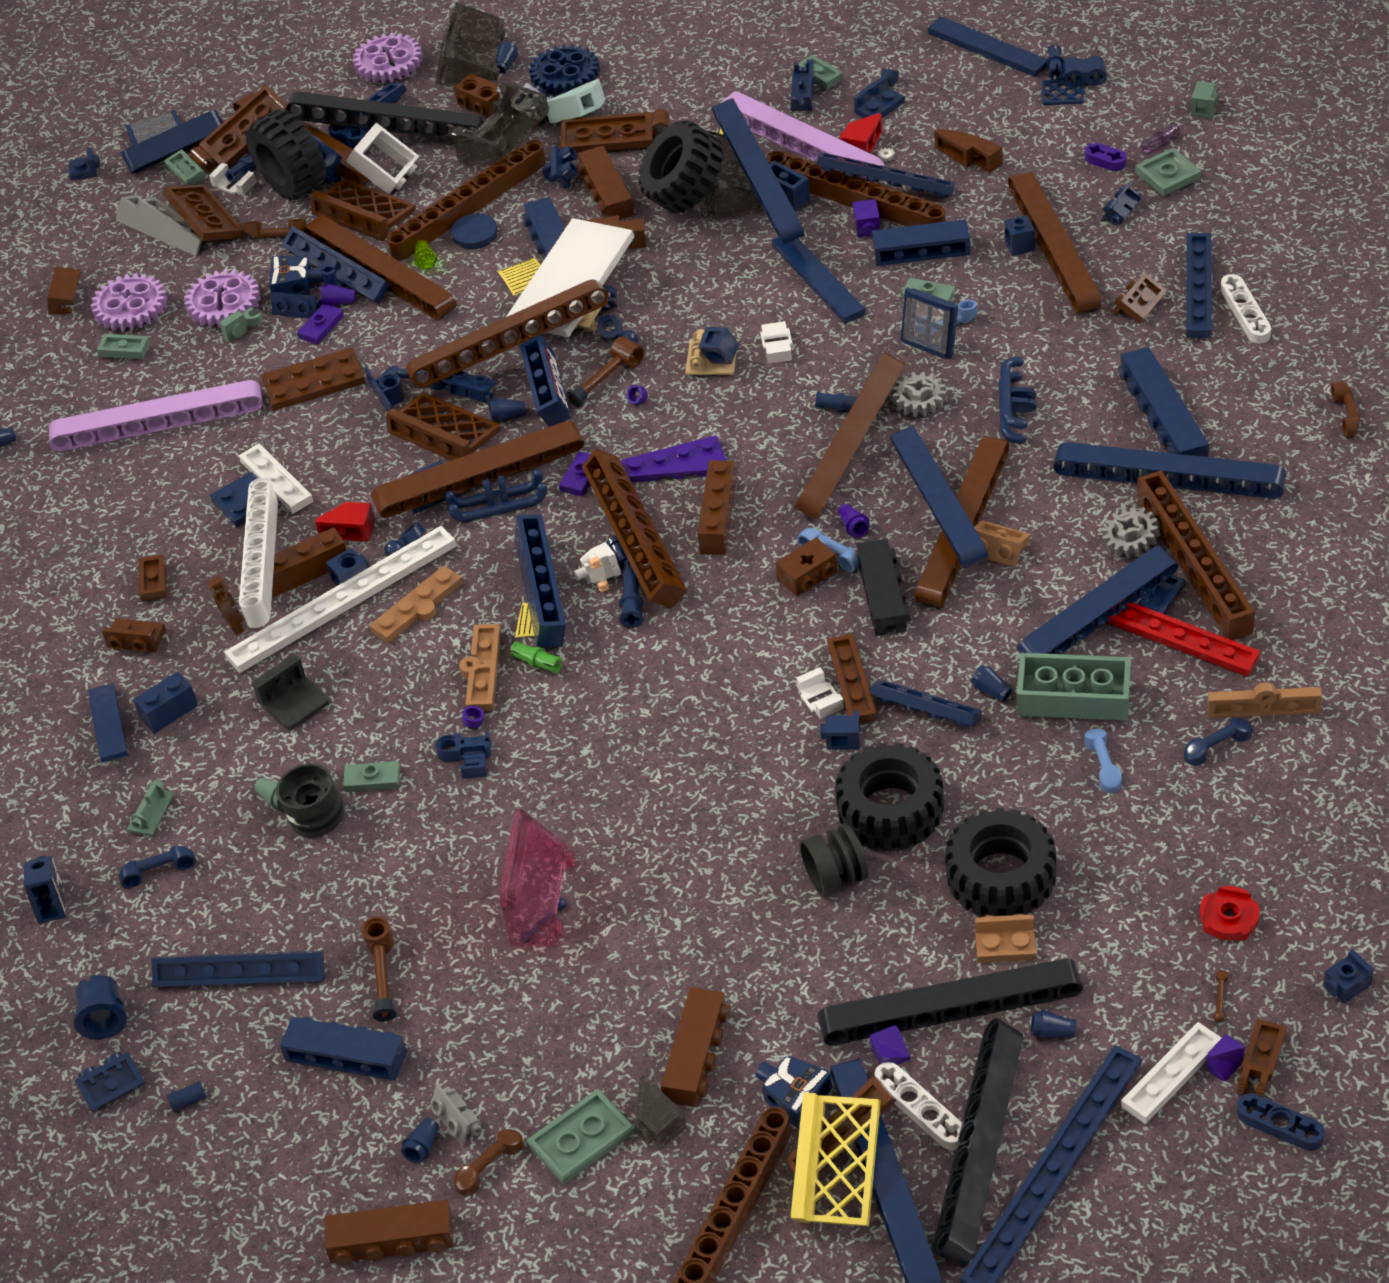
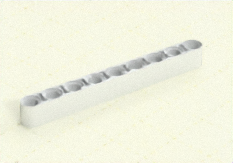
M266 477L255 479L249 484L239 604L247 625L251 628H258L267 624L271 614L278 500L270 479Z

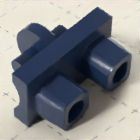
M555 145L550 148L551 162L543 167V176L550 182H555L556 179L559 180L563 188L567 189L570 187V178L577 175V168L572 163V161L577 159V153L569 145L561 150Z

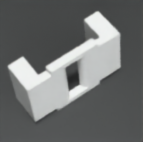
M221 163L209 175L212 186L231 194L237 193L244 196L257 183L255 174L249 171L230 189H227L231 183L225 176V172L229 170L228 164Z
M785 321L761 325V340L763 350L766 349L768 364L791 361L790 346L792 345L790 330L786 328ZM787 336H788V339H787V340L773 341V342H767V343H765V341H764V340H767V339H774V338H781V337H787Z
M820 667L796 678L797 688L802 693L800 695L811 712L817 714L819 719L844 709L843 698L840 694H837L829 682L826 683L824 672ZM829 690L833 693L811 704L808 702L809 699Z

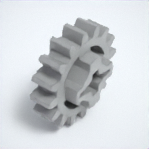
M912 372L911 377L903 375V381L897 380L896 387H892L893 405H896L898 411L904 409V415H908L911 412L913 417H917L918 413H922L924 417H927V412L930 411L935 414L936 408L942 409L943 402H946V386L942 384L941 378L934 380V374L927 377L925 372H921L920 375Z
M1133 506L1129 512L1123 508L1122 514H1112L1113 521H1105L1107 527L1102 528L1104 535L1102 538L1109 552H1115L1117 557L1122 556L1123 553L1126 554L1127 559L1131 557L1132 553H1136L1139 557L1141 556L1140 551L1145 550L1148 552L1150 544H1157L1155 537L1160 536V526L1153 512L1147 513L1144 507L1137 511L1136 507Z

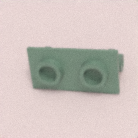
M160 780L150 782L136 813L131 817L127 831L152 836L174 792L165 791L163 788L164 784Z

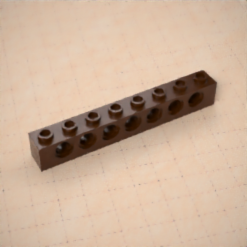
M596 448L581 467L648 600L671 609L684 596L687 589L619 457Z
M1162 470L1139 477L1137 484V500L1142 508L1146 509L1147 513L1152 511L1154 517L1157 518L1161 538L1225 637L1235 640L1253 634L1255 611Z

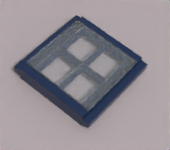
M173 110L125 125L132 144L135 145L178 126L181 122L176 111Z
M906 288L900 340L903 343L940 357L951 359L954 353L958 306L953 302L923 291Z

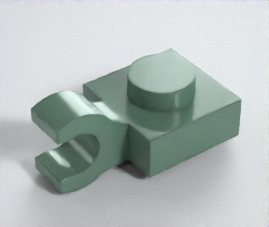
M251 307L243 314L239 311L234 312L220 321L219 324L223 338L228 343H231L248 332L247 326L259 325L263 319L261 313L255 315L254 308Z

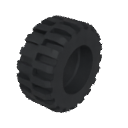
M277 109L249 126L246 132V143L248 144L247 148L249 153H251L253 163L256 164L257 170L263 175L267 184H270L272 189L278 192L280 196L294 200L323 183L326 176V164L323 161V154L319 150L316 140L314 141L311 136L312 134L304 127L301 120L299 121L289 111Z
M683 120L665 127L663 132L654 138L655 141L647 148L648 151L643 156V163L639 168L640 176L638 177V182L644 196L671 213H682L694 208L695 204H699L703 200L702 198L709 194L712 185H715L716 177L722 168L720 164L723 162V151L719 140L694 122Z
M879 743L878 747L873 748L871 745L865 747L862 753L856 752L850 757V761L847 760L840 768L841 772L837 774L835 787L838 818L841 824L846 823L852 828L862 845L865 842L869 848L877 850L878 847H882L884 851H892V848L900 847V850L907 849L909 844L914 843V845H917L924 841V836L929 837L935 831V827L940 824L942 813L944 812L942 775H940V769L937 764L932 762L926 753L920 754L919 749L912 746L906 748L902 743H895V745ZM887 788L901 789L912 794L907 800L893 805L878 804L868 799L874 792Z
M996 808V811L991 812L986 809L980 811L978 816L972 814L964 819V824L959 823L954 828L953 834L948 838L947 848L945 849L947 884L953 897L956 900H960V905L967 910L970 907L973 908L974 914L982 916L983 913L989 916H1013L1018 913L1026 915L1031 913V907L1039 908L1044 903V898L1047 899L1051 895L1056 882V847H1054V839L1047 832V828L1041 822L1036 823V818L1031 815H1021V811L1015 809L1004 811V808ZM993 854H1010L1025 862L1020 868L1006 873L990 872L977 865L981 859Z

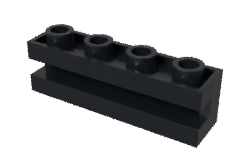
M888 539L856 543L859 569L875 637L886 635L885 627L895 626L896 633L907 632L906 621H911L908 605H903V602H906L904 586L899 587L898 583H901V574L899 567L894 568V564H897L895 549H890Z

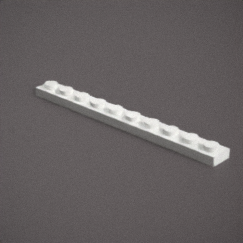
M439 526L224 652L226 659L239 673L245 671L455 548V539L442 526Z

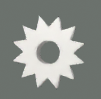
M884 148L878 151L877 157L883 162H891L895 157V152H893V149Z

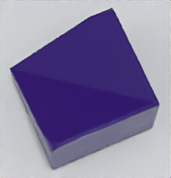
M896 1025L870 1035V1048L880 1065L887 1062L898 1065L911 1059Z
M1224 1035L1207 1053V1071L1220 1080L1227 1081L1242 1065L1244 1046L1229 1035Z

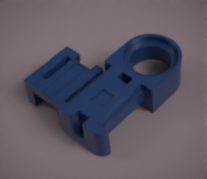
M485 731V735L477 737H462L461 734H451L437 739L435 747L440 760H464V764H461L460 767L462 779L487 776L486 757L491 756L489 732ZM445 746H455L451 750H442Z

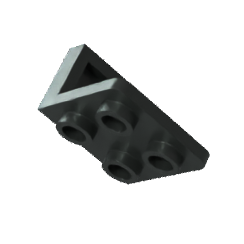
M295 653L252 682L258 703L287 730L295 728L326 707L330 702L328 696L306 677L302 661Z

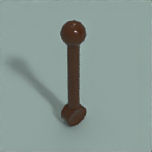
M1219 970L1216 973V979L1219 983L1217 1011L1214 1013L1213 1019L1218 1023L1223 1022L1225 1019V1014L1223 1013L1224 985L1228 980V973L1225 970Z

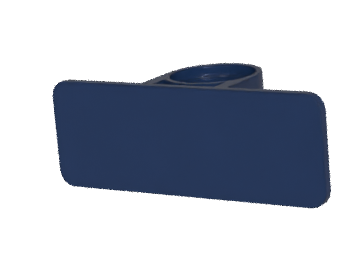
M365 367L368 384L386 412L392 409V406L403 401V388L400 377L397 374L389 373L374 379L368 368Z

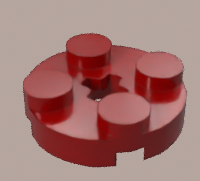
M1235 886L1219 887L1217 892L1211 895L1209 892L1201 901L1200 921L1204 932L1222 940L1244 941L1249 938L1250 934L1258 926L1259 905L1257 901L1255 903L1251 899V894L1242 888ZM1228 910H1233L1235 916L1228 917L1225 916L1223 913H1227Z

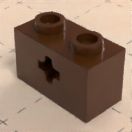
M817 537L775 562L777 580L796 597L803 592L811 590L814 585L830 578L837 572L836 554Z

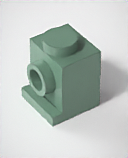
M1197 81L1191 98L1192 116L1214 118V111L1219 96L1218 93H1215V83Z

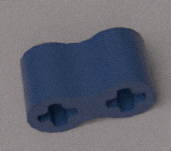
M1092 56L1084 60L1071 57L1063 62L1064 81L1068 86L1076 87L1084 83L1097 86L1103 84L1107 79L1105 62L1100 56Z
M330 125L328 127L329 135L352 149L366 135L365 129L338 125Z

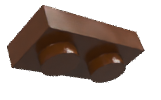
M164 554L139 558V596L142 602L167 598L166 560Z

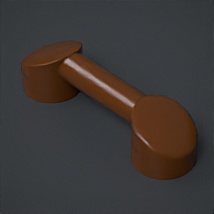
M306 219L288 220V228L262 229L261 221L243 223L244 231L257 238L286 237L292 226L302 231L307 225Z
M1332 382V400L1334 403L1344 402L1349 416L1342 418L1345 438L1355 437L1360 425V415L1353 398V393L1345 382Z
M512 1129L501 1130L497 1134L498 1140L471 1165H464L457 1171L454 1182L459 1194L463 1196L475 1194L480 1187L478 1174L502 1152L506 1155H515L521 1151L523 1139L518 1131Z

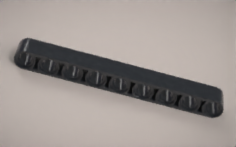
M307 92L292 93L285 109L290 114H294L299 121L368 130L377 123L391 133L468 143L479 141L484 128V120L475 114Z
M1060 959L832 1005L821 1009L817 1014L824 1043L834 1046L868 1039L870 1035L894 1025L898 1027L900 1032L1076 997L1083 991V985L1075 961L1072 959Z
M994 1018L989 1022L982 1036L933 1242L934 1253L960 1268L965 1267L975 1253L1023 1042V1034L998 1018Z

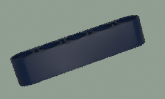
M212 110L135 144L120 154L130 173L135 174L166 160L181 149L186 151L199 145L223 121L217 110Z

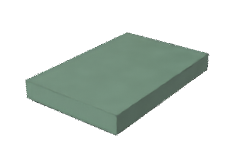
M597 1089L528 1138L526 1143L564 1185L636 1133L629 1120Z

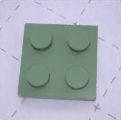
M1174 148L1135 166V173L1163 197L1201 179L1202 173L1200 169Z

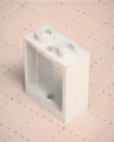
M375 123L353 149L346 162L390 195L395 188L399 190L406 181L405 175L410 177L415 171L417 165L414 163L419 156L383 127ZM372 144L403 166V169L395 178L364 155Z

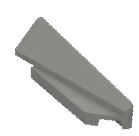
M138 195L121 197L116 221L194 256L199 254L202 240L178 212L155 197L142 199Z

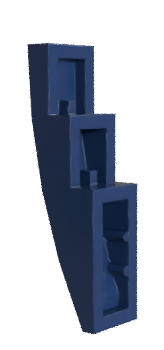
M114 683L89 689V702L101 762L128 756L126 734L122 724L121 710Z

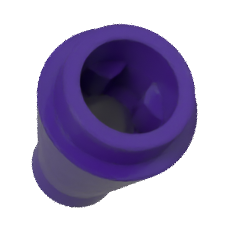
M332 284L322 286L321 304L324 303L330 306L354 304L355 290Z
M844 504L839 508L838 515L841 517L844 527L850 536L862 537L869 531V518L854 509L850 504Z

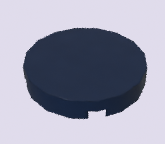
M469 214L458 219L453 224L451 232L455 244H460L465 249H478L489 245V241L492 239L494 241L498 230L495 220L489 215Z

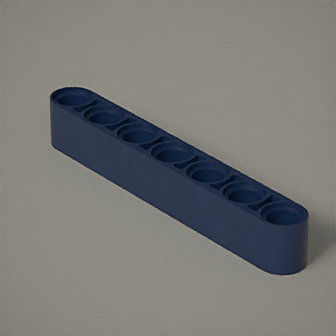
M1155 546L1022 639L1017 646V651L1019 653L1041 654L1064 653L1110 620V618H1107L1108 616L1118 615L1128 608L1126 606L1127 603H1135L1169 579L1177 571L1178 563L1161 546Z

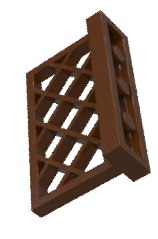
M346 178L324 193L315 191L310 194L313 215L318 217L324 215L341 226L380 241L386 239L389 229L416 210L415 204Z
M425 392L399 411L392 408L386 412L387 432L451 461L473 453L500 431V424ZM424 402L431 404V406L419 407ZM446 411H447V412L452 413V414H442V415H438V412H446ZM434 413V415L422 417L420 414ZM457 420H469L471 422L457 423ZM447 421H453V422H454V424H444V425H440V423H439V422H447ZM479 428H487V429H488V430H486V431H476V429H479ZM473 429V432L459 433V430ZM449 431H455L456 434H451Z

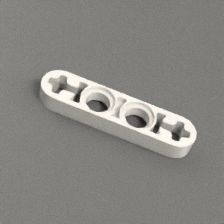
M1230 274L1224 276L1221 280V293L1247 337L1254 343L1261 344L1267 342L1271 336V326L1245 282L1238 275ZM1238 299H1243V300H1246L1247 302H1245V303H1237V302H1235V301L1238 300ZM1254 315L1256 316V318L1249 319L1245 318L1244 316Z
M890 1062L879 1065L874 1075L879 1078L897 1100L894 1104L942 1147L955 1150L962 1122L898 1065ZM883 1075L888 1077L894 1075V1082L890 1079L883 1080ZM911 1091L916 1093L918 1097L912 1102H906L902 1100L901 1096L903 1093ZM928 1110H933L939 1116L933 1121H928L922 1117V1114ZM946 1129L950 1133L957 1131V1137L955 1138L952 1135L946 1137Z

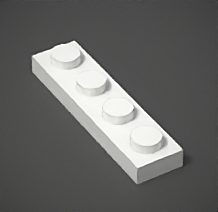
M260 444L239 455L241 463L250 472H253L258 478L266 477L270 479L277 499L292 514L314 502L312 495Z
M1197 1022L1121 1100V1107L1146 1124L1207 1061V1053L1221 1037Z

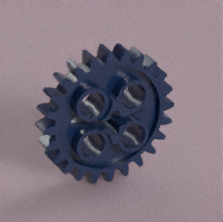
M563 44L561 48L554 46L552 51L547 48L546 53L539 52V57L533 58L534 62L530 63L529 68L531 83H534V87L538 85L543 90H546L547 94L555 92V96L560 92L566 93L596 80L595 77H599L600 71L598 56H595V52H590L589 48L583 50L582 45L574 48V44H571L570 47H566Z

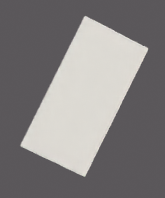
M572 218L507 316L587 280H597L603 286L634 239L633 231ZM595 291L591 297L596 296L598 291ZM577 300L573 301L569 307L574 306ZM555 310L551 311L548 314V317L552 316L555 313ZM582 317L546 333L569 338ZM534 320L529 321L526 326H530Z

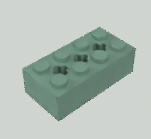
M1020 653L1017 684V716L1128 721L1131 657Z

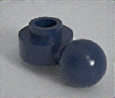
M605 315L599 320L597 329L603 339L611 341L624 336L638 343L637 334L632 330L623 331L621 322L616 316ZM614 326V330L607 332V327Z
M418 522L412 524L400 535L398 540H391L385 545L384 553L386 557L421 538L425 529Z

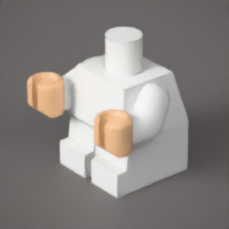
M606 542L592 548L581 557L582 568L574 571L578 580L587 577L591 583L597 585L601 593L610 589L607 578L621 575L615 553Z

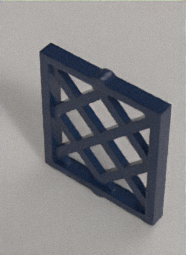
M1056 79L1042 80L1041 95L1043 105L1084 104L1083 84H1080V89H1077L1073 86H1068L1064 79L1058 81ZM1047 85V86H1049V87H1051V88L1048 89V90H1045V89H1044V86ZM1061 85L1066 86L1063 90L1058 87ZM1069 89L1075 91L1072 94L1067 93ZM1053 90H1056V91H1058L1059 93H1057L1056 95H1054V94H1052V93H1050V92H1052ZM1079 93L1081 95V98L1078 99L1074 96ZM1062 94L1067 96L1065 99L1059 98ZM1048 95L1051 98L1046 100L1045 96Z

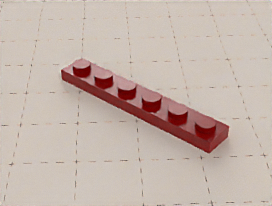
M1127 603L1126 606L1128 608L1118 615L1107 617L1110 618L1106 622L1108 624L1249 677L1260 658V650L1135 603Z

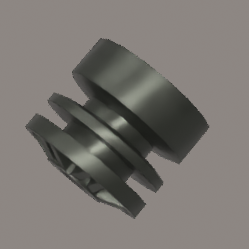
M314 763L298 765L288 770L277 784V798L293 831L300 836L310 838L323 836L340 824L345 814V805L329 770L324 766Z
M846 823L839 825L837 831L833 828L828 829V844L820 834L802 839L799 843L802 861L808 877L817 893L822 897L840 890V876L849 886L855 884V878L857 881L862 882L867 880L869 876L862 845L852 828Z

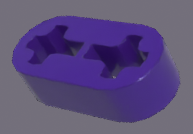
M1092 143L1085 148V160L1092 165L1111 171H1120L1126 167V154L1121 150L1100 143Z

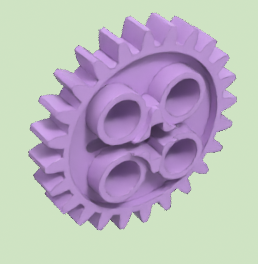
M383 33L381 38L374 36V40L366 39L367 44L361 43L360 48H356V53L353 54V65L356 74H359L360 78L365 77L366 81L373 79L374 83L381 80L382 84L386 80L393 82L395 78L401 81V76L403 75L409 77V72L415 73V68H419L420 62H423V54L419 42H416L415 38L410 39L409 35L402 37V33H399L397 36H394L393 33L386 36Z
M224 269L222 274L215 271L214 276L205 274L206 279L198 278L199 284L192 283V289L186 290L187 296H184V304L189 317H193L194 322L200 321L201 326L208 323L209 328L214 324L221 328L220 321L236 311L243 314L248 308L258 307V301L261 300L256 280L252 279L250 274L245 276L244 271L237 274L235 269L231 273H227V270Z
M135 273L130 278L128 274L125 275L124 279L117 276L115 282L108 280L109 285L100 286L102 291L95 292L96 297L92 298L93 304H91L94 318L98 321L99 325L103 324L105 329L111 326L112 331L120 327L121 332H124L126 327L133 331L134 326L138 325L139 328H143L142 323L151 324V318L158 319L157 313H164L163 307H167L166 301L168 298L164 285H161L160 280L155 281L154 276L147 279L146 274L138 277V274Z

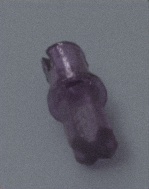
M1171 122L1163 129L1154 131L1151 137L1141 143L1140 148L1142 152L1150 154L1160 146L1165 147L1168 141L1180 135L1179 125Z

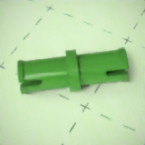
M516 641L510 649L515 651L510 652L511 657L528 662L531 667H541L555 674L562 668V664L556 662L562 663L563 659L546 653L541 647L533 648Z

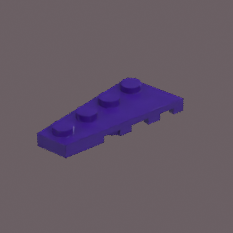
M717 435L620 461L631 482L634 483L658 481L661 477L682 479L684 475L698 474L699 477H706L709 460H726Z

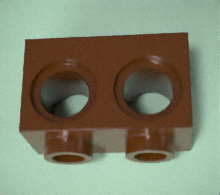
M472 73L454 87L457 104L477 114L491 118L507 105L503 86Z

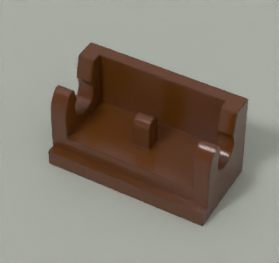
M55 267L47 296L48 314H68L72 312L71 308H63L61 305H73L76 289L79 285L81 269Z

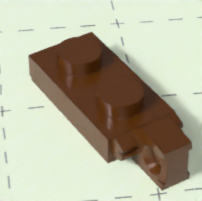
M217 575V577L207 581L206 584L224 620L233 633L238 635L245 631L241 624L244 618L237 607H232L236 603L228 592L229 586L220 575Z

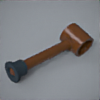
M624 336L617 338L610 351L613 359L581 387L577 386L574 390H569L567 392L568 400L573 405L581 407L583 401L587 398V394L620 365H627L630 368L637 367L643 360L644 348Z
M374 916L368 918L363 923L361 932L367 950L374 955L377 1001L375 1002L373 1018L376 1021L383 1022L393 1020L396 1017V1010L393 1008L392 1000L389 999L385 956L386 953L392 950L395 941L388 920L381 916Z

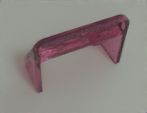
M515 809L500 885V903L511 946L556 947L557 939L563 936L564 929L563 919H557L563 873L569 867H574L575 852L570 850L566 842L523 809Z

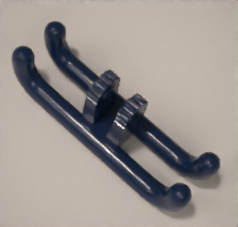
M1011 357L1006 359L1000 368L998 383L1000 430L1006 440L1022 444L1026 441L1025 435L1012 432L1010 427L1025 429L1028 426V422L1024 419L1013 417L1012 412L1032 413L1036 410L1037 402L1034 400L1036 399V391L1030 387H1011V381H1020L1023 375L1019 371L1010 372V369L1024 364L1022 357Z
M536 469L533 472V479L527 483L506 488L504 476L502 475L498 476V490L491 491V484L486 479L482 480L485 493L457 498L453 491L448 490L445 493V499L450 505L448 510L453 519L460 522H469L537 505L546 497L547 486L545 483H542L543 472L540 469ZM537 489V493L530 497L509 501L508 497L529 493ZM483 503L488 504V507L467 512H461L458 509Z

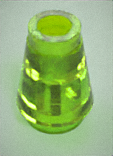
M420 240L415 244V264L423 270L432 269L437 262L435 251L425 240Z

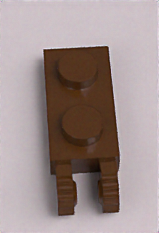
M1257 1019L1241 1065V1076L1236 1091L1238 1094L1244 1095L1248 1088L1249 1076L1260 1078L1255 1094L1264 1098L1268 1081L1272 1079L1285 1040L1287 1026Z

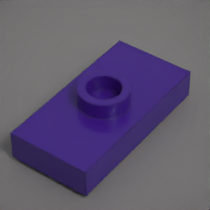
M323 303L298 330V338L318 345L343 318V310Z
M579 451L559 484L561 492L583 497L590 482L581 466L591 454Z

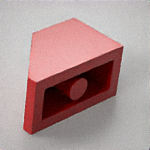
M877 113L848 123L844 132L840 133L839 139L871 154L883 132L882 114Z
M345 502L316 518L315 524L318 534L334 527L342 540L368 542L375 517L371 503Z

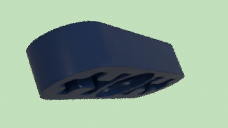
M1246 1094L1239 1099L1237 1116L1244 1124L1304 1150L1312 1151L1322 1146L1325 1131L1323 1125L1317 1120L1256 1094ZM1251 1106L1257 1107V1110H1253L1252 1113L1246 1112V1109H1250ZM1266 1111H1268L1266 1121L1262 1120ZM1276 1117H1283L1288 1120L1289 1125L1279 1128L1273 1125L1272 1120ZM1295 1124H1298V1128H1296V1132L1293 1133V1131H1294V1125H1295ZM1309 1131L1315 1132V1136L1312 1135L1310 1139L1304 1137Z

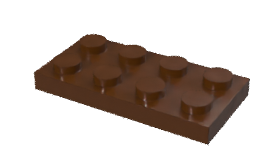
M205 184L164 187L163 195L202 241L211 242L219 239L233 240L234 238H243L244 228Z
M353 347L261 374L273 411L366 383Z

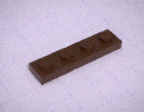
M853 634L828 638L827 646L847 716H853L854 711H859L860 723L877 720L876 710Z
M875 1076L869 1079L851 1096V1098L879 1099L881 1101L879 1117L897 1101L879 1078ZM843 1105L847 1110L852 1107L851 1105ZM861 1106L851 1115L862 1126L871 1118L872 1107ZM839 1108L827 1119L830 1125L844 1113L843 1110ZM849 1118L835 1128V1131L844 1141L858 1130ZM825 1123L823 1124V1131L827 1128ZM831 1132L822 1140L821 1148L828 1156L841 1143ZM798 1147L785 1159L794 1173ZM820 1154L821 1162L824 1159V1157ZM828 1163L827 1165H825V1166L819 1171V1173H820L825 1167H827V1166L829 1165V1163Z

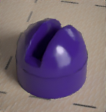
M636 384L631 385L626 393L628 402L635 405L645 403L648 397L647 390L643 386Z
M468 706L463 710L462 722L465 727L477 729L482 725L484 711L480 707Z

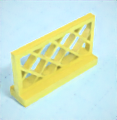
M803 1092L791 1218L798 1223L807 1224L815 1222L869 1227L881 1103L879 1099L819 1096L816 1093ZM825 1104H836L844 1112L831 1125L824 1117ZM843 1105H851L852 1107L847 1110ZM861 1106L872 1107L871 1118L864 1125L860 1126L851 1114ZM849 1118L858 1130L844 1141L835 1131V1128ZM825 1123L827 1128L823 1131V1124ZM870 1127L869 1136H868L865 1131ZM832 1132L841 1145L827 1156L822 1150L821 1144L822 1140ZM863 1134L868 1140V1150L858 1158L848 1145ZM846 1149L855 1161L844 1171L840 1172L831 1160ZM820 1154L824 1157V1159L821 1162ZM867 1158V1163L865 1167L862 1162ZM829 1163L838 1176L824 1187L818 1180V1174ZM859 1165L865 1172V1181L854 1189L845 1177ZM843 1180L852 1193L838 1204L829 1191ZM817 1185H818V1186L820 1187V1189H821V1191H819L818 1193H817ZM864 1190V1195H863V1198H862V1197L859 1195V1193ZM826 1195L835 1207L826 1215H814L816 1202ZM855 1197L862 1203L861 1218L848 1217L842 1209ZM840 1212L843 1217H838L834 1215Z

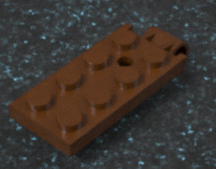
M264 85L200 142L198 147L192 149L189 157L205 173L211 172L216 165L221 163L228 164V168H230L248 152L246 132L249 126L274 110H285L287 104L267 85Z
M657 109L653 113L643 112L561 120V149L569 145L576 153H580L600 146H604L606 151L649 147L654 142L653 138L661 134L665 127L670 126L669 113L664 109Z

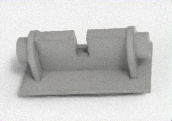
M436 1084L430 1105L432 1111L441 1119L450 1135L454 1136L462 1147L468 1135L477 1136L482 1132V1123L471 1109L460 1112L466 1109L467 1104L460 1097L456 1089H451L450 1087L442 1089L439 1084Z

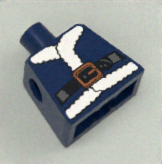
M272 256L269 280L271 292L310 295L311 283L324 282L321 268L311 269L309 258L306 256Z
M39 856L35 860L24 863V888L38 924L66 918L62 882L53 857ZM46 891H48V897L51 896V900H44L42 898Z
M791 1056L785 1057L776 1068L767 1062H762L755 1074L756 1078L764 1082L762 1085L764 1101L771 1107H779L785 1110L788 1114L789 1122L797 1129H800L803 1092L827 1096L832 1089L831 1072Z

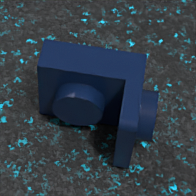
M92 147L87 148V158H77L69 161L70 180L97 176L100 160L98 154L94 155Z

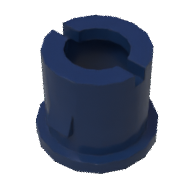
M105 975L90 976L91 981L83 979L75 989L77 1009L73 1022L76 1032L92 1040H101L120 1033L126 1026L127 1014L122 1006L123 1002L120 999L117 982Z

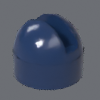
M883 68L881 77H888L889 85L892 86L897 82L899 72Z

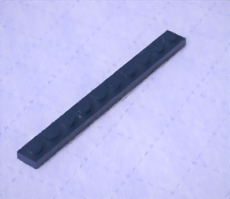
M1116 1045L1113 1046L960 1277V1283H999L1142 1065L1141 1057Z

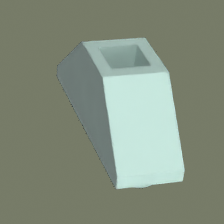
M596 79L544 102L550 123H556L561 120L580 117L599 109L605 102V97L600 80Z

